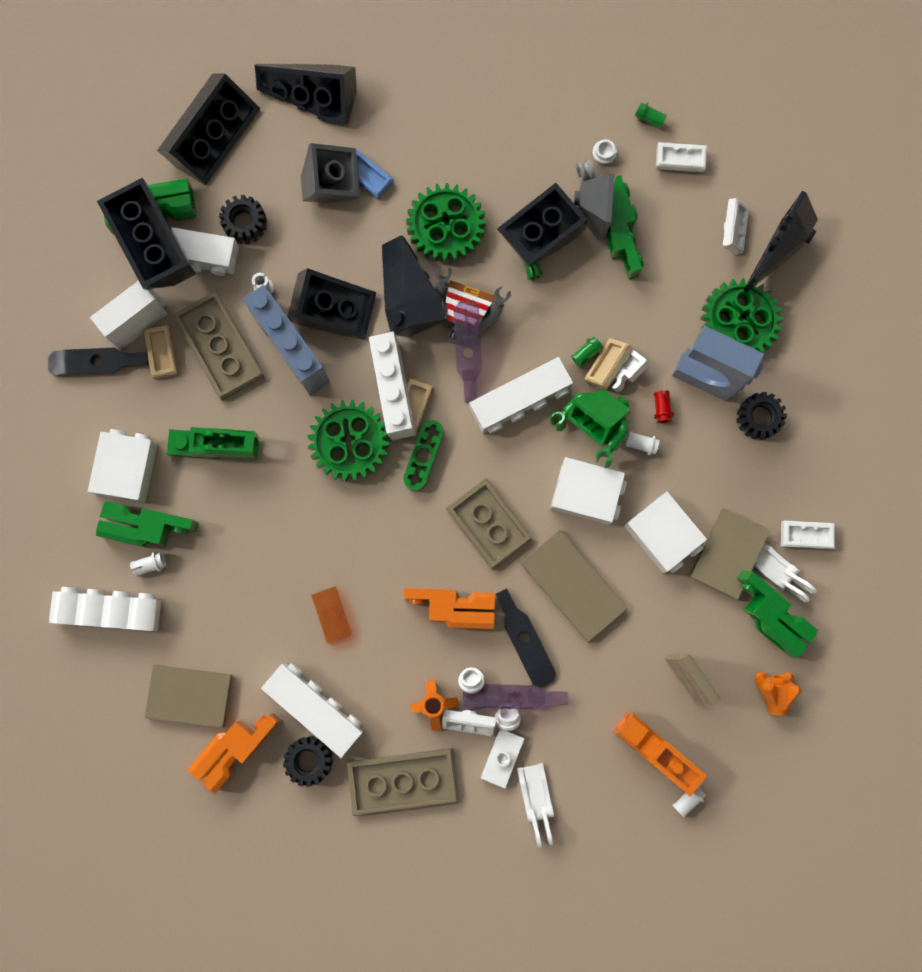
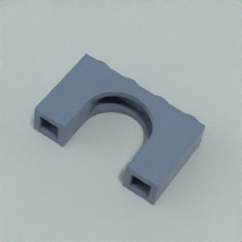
M264 285L242 299L266 336H269L309 396L330 382L321 363Z
M704 326L699 332L692 348L687 347L682 353L672 376L727 401L731 396L736 397L739 390L742 391L746 384L749 385L752 382L753 378L757 379L764 364L760 363L764 354Z

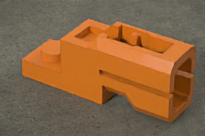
M404 588L403 599L409 600V605H425V600H430L429 621H443L449 628L494 629L495 613L454 611V609L495 610V593L473 592L468 598H456V590Z
M627 712L613 729V733L688 796L691 797L707 777L704 772L666 740L662 739L634 713Z
M274 713L268 717L263 715L253 726L256 729L255 732L241 720L236 721L227 732L218 733L187 769L188 772L198 781L202 777L205 778L201 784L212 793H217L233 775V764L237 760L240 763L246 762L281 719Z

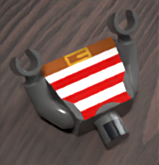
M440 266L436 271V278L439 280L436 283V289H438L442 296L448 320L442 322V325L450 328L447 340L453 344L460 345L464 334L475 337L478 332L486 331L497 322L504 308L503 303L511 297V291L507 293L506 298H502L499 294L502 286L496 289L494 295L452 280L448 284L447 281L452 275V270L449 268L448 276L443 277L440 275Z

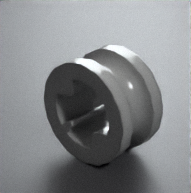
M585 160L584 164L581 162L576 163L580 184L583 181L594 178V170L590 160Z

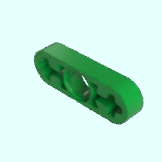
M429 420L422 425L406 468L404 484L410 491L417 492L425 487L443 438V427L435 420ZM432 426L436 427V432L439 433L438 436L434 435L431 440V445H435V448L428 444H420L421 440L427 442L428 433L425 431L426 429L431 430ZM426 449L431 453V458L428 462L421 463L417 460L416 455L419 450ZM413 464L420 468H427L426 472L421 469L419 479L422 482L416 483L415 486H412L411 480L408 479L409 476H414L417 469L412 467Z

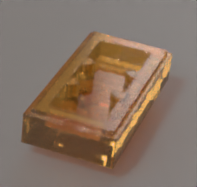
M334 586L311 594L327 644L352 636L337 587Z

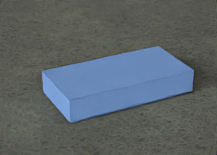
M356 149L359 185L378 200L394 183L393 178Z

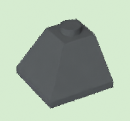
M310 143L301 173L302 200L328 203L359 198L356 148Z
M607 174L583 181L579 191L574 193L573 203L588 219L586 226L601 241L605 240L611 224L615 174Z

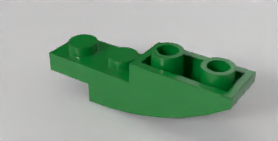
M621 175L616 176L614 181L611 224L606 235L612 260L621 257L628 279H633L639 276L644 266L641 254L637 253L635 249L636 238L632 231L638 219L636 207L634 205L631 206L629 200V186L623 182Z

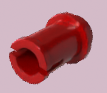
M663 390L653 393L656 408L654 418L657 419L659 424L672 422V417H674V412H671L670 392L668 390H665L664 394Z

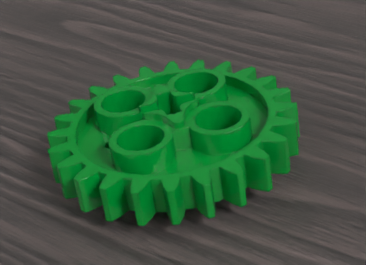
M448 183L445 184L444 189H441L436 184V191H432L427 187V195L425 196L419 192V202L412 200V207L414 209L407 210L408 216H410V218L406 219V225L410 226L407 228V234L413 235L410 238L411 244L418 243L416 246L417 252L425 249V258L433 254L434 262L438 260L439 256L443 258L444 263L447 262L448 257H451L456 262L457 255L465 259L466 250L473 254L474 246L472 244L480 246L481 240L478 237H484L485 231L481 228L486 227V221L481 219L485 218V211H479L482 203H474L475 194L467 197V188L459 192L458 184L454 186L453 190L449 188ZM452 206H458L461 208V210L458 212H452L451 210H449V208ZM429 211H434L437 213L435 217L431 218L427 217L425 214ZM459 228L465 229L467 233L464 235H458L455 233V231ZM434 234H440L443 236V238L439 241H435L431 239V236Z
M742 278L738 285L734 279L729 282V286L723 282L720 285V290L715 288L711 292L713 296L709 295L705 300L708 304H704L701 310L706 313L700 317V320L707 323L701 329L707 326L761 353L764 352V348L768 350L772 346L771 342H775L779 338L775 333H779L782 330V327L777 324L784 320L783 317L777 316L782 308L774 306L778 298L770 299L769 296L772 294V290L764 293V284H761L758 288H752L748 293L743 290L746 286L745 278ZM737 298L744 299L746 306L740 305ZM719 314H725L729 318V322H723ZM741 316L745 319L742 322L738 319ZM754 316L762 317L764 324L758 323ZM737 332H743L746 335V340L739 339Z
M341 400L339 408L331 403L332 411L328 412L323 408L324 417L315 416L316 421L319 423L318 426L310 425L315 434L307 435L309 440L314 441V443L308 445V449L316 451L310 457L312 460L320 459L316 464L318 469L326 466L323 472L326 476L333 471L334 480H337L339 475H342L344 482H347L349 476H352L354 481L357 482L358 474H362L367 479V470L375 474L374 465L383 466V462L379 459L380 456L388 457V453L383 450V448L390 447V442L384 441L385 438L389 437L386 431H382L386 428L385 422L378 423L382 418L381 414L372 416L374 408L371 406L365 410L364 402H361L356 407L354 400H351L349 406H346L344 401ZM345 419L348 420L349 433L353 439L351 441L355 460L353 463L350 462L349 449L345 443L347 441L344 428ZM358 421L366 423V428L361 432L353 430L354 424ZM334 425L341 427V431L337 436L328 435L330 427ZM360 446H368L370 453L367 456L360 457L357 455V450ZM336 450H343L345 452L344 458L340 461L332 459V455Z

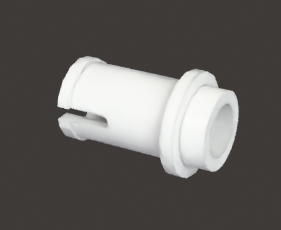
M256 273L252 277L254 291L264 285L272 295L274 291L273 283L264 273Z
M630 431L626 447L648 452L647 455L650 456L651 453L656 454L660 440L655 439V436L651 438Z
M152 552L151 556L131 561L130 567L134 569L142 566V568L132 572L135 577H139L155 570L158 572L162 571L166 567V560L161 552Z
M698 787L691 797L685 793L672 806L685 818L697 804L705 802L703 799L707 795Z

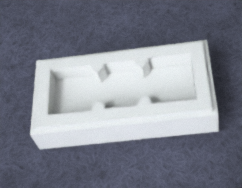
M658 142L656 169L704 172L706 170L707 146Z
M737 198L729 199L723 239V247L735 255L743 254L749 214V207Z
M781 521V547L835 549V523Z
M445 710L443 712L441 728L493 736L496 718L477 715L476 712L470 710L462 712Z
M499 728L480 778L506 788L524 737Z

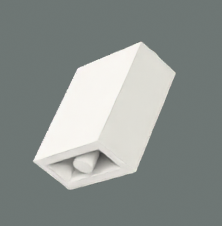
M137 281L92 315L90 319L110 342L122 350L144 333V329L151 328L167 316L168 313L163 308L166 303L154 289L144 290L140 282Z
M110 429V433L100 432L87 492L98 496L146 503L158 444L150 440L151 436L135 433V437L125 436L126 432Z
M565 457L561 465L550 509L610 525L613 519H618L621 505H617L619 495L623 496L626 489L627 481L623 480L625 473Z
M668 492L662 494L624 525L662 573L669 570L671 573L677 571L684 565L682 560L688 555L693 557L704 548L701 544L707 540Z

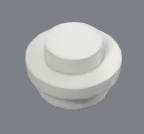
M607 139L601 140L593 147V158L600 164H609L616 158L617 148L612 141Z
M476 668L465 669L460 674L458 680L460 688L464 692L471 694L479 692L485 683L484 675Z
M503 706L495 714V724L502 730L511 731L520 725V714L512 706Z

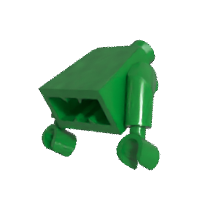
M605 390L594 393H578L563 407V412L552 413L550 417L551 424L554 425L557 421H560L556 424L557 431H563L567 426V418L602 447L607 445L606 449H601L597 452L596 463H598L601 457H607L604 468H608L612 463V452L618 450L628 433L629 420L627 417L630 413L629 403L626 398L619 397L616 399Z

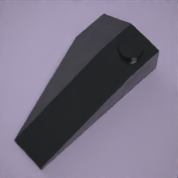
M328 64L254 65L258 91L281 102L291 103L297 106L298 110L310 112L316 115L317 119L324 122L348 124L357 92L356 67Z
M801 191L781 219L743 289L745 292L748 293L795 254L804 242L809 244L816 234V230L813 228L818 218L806 192Z
M400 235L383 244L384 302L390 332H394L396 336L409 338L448 320L441 294L431 284L429 275L419 265L418 258L405 237Z

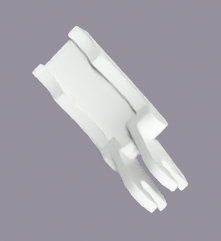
M764 543L754 568L780 590L784 591L786 589L801 601L809 602L810 598L804 592L792 586L790 582H795L810 594H815L817 592L816 588L798 577L799 569L781 557L772 547Z
M543 763L517 768L528 822L533 824L538 848L542 847L536 821L542 819L549 846L553 845L547 818L554 817Z

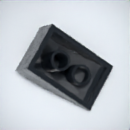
M554 183L498 227L497 230L526 265L530 267L566 246L584 232L588 219L560 186Z
M307 268L298 273L287 317L290 322L308 328L365 340L376 292Z

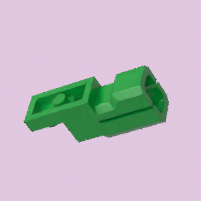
M188 178L148 185L166 217L171 216L176 221L197 217L193 189ZM104 216L105 226L114 234Z
M191 427L190 431L169 429L167 455L211 459L224 457L257 460L259 436L255 431L199 427Z
M105 501L100 517L139 528L99 520L96 536L140 547H145L150 543L166 546L171 527L172 532L187 535L188 530L196 532L198 522L142 508L140 515H136L130 507Z
M742 570L736 579L743 584L741 587L744 591L754 596L743 611L755 620V628L786 655L798 658L808 647L801 639L810 644L817 635L818 630L802 616L788 613L787 610L792 604L752 571Z

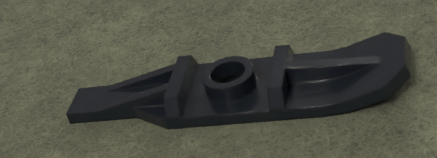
M114 347L53 351L48 357V371L53 376L116 373L124 367L148 365L147 352L124 353ZM102 358V364L95 366V359Z
M507 588L496 593L505 613L504 627L532 684L543 687L553 682L556 672L528 615L516 608ZM521 633L528 634L529 639L526 643H522L519 640Z

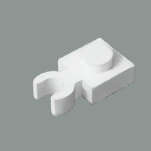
M633 349L612 381H617L612 387L616 393L622 391L625 385L624 382L627 379L633 383L650 365L644 357Z

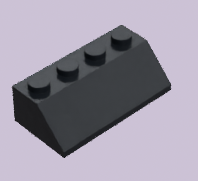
M212 73L157 151L176 168L206 185L257 114L260 107L225 73Z
M143 177L97 200L100 209L144 290L175 286L196 275L156 197Z

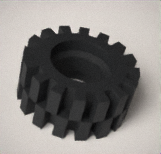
M241 195V199L233 196V202H230L228 199L225 201L227 206L222 205L221 207L222 213H219L220 224L226 235L235 238L238 244H242V241L250 244V239L256 242L258 240L256 236L262 237L264 234L262 230H266L267 227L265 223L267 218L263 208L251 196L248 199L245 195ZM241 212H248L252 215L251 224L244 228L236 226L234 224L236 215Z
M767 392L755 393L741 403L740 409L737 410L736 415H739L736 421L741 424L739 429H744L746 431L744 435L747 437L751 435L754 440L758 438L765 440L778 433L786 423L784 419L787 418V413H783L786 409L785 405L780 406L779 404L782 400L780 398L775 400V395L772 393L767 395ZM763 407L768 410L770 421L767 425H759L753 420L752 413L755 408Z
M314 736L302 737L291 744L284 754L283 768H286L285 774L286 776L289 775L291 782L298 783V786L306 785L311 787L312 785H317L331 771L333 754L320 739L314 738ZM311 751L316 754L318 766L315 770L307 772L300 768L298 759L302 752Z

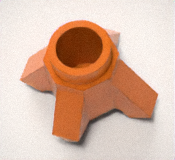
M758 672L754 677L765 699L767 712L776 716L789 714L792 703L802 692L801 688L794 684L795 677L792 673L774 674L769 678L767 673Z
M435 680L426 681L427 694L422 701L410 703L411 713L422 712L430 719L431 731L441 730L440 716L446 709L459 707L458 697L443 698L436 692Z

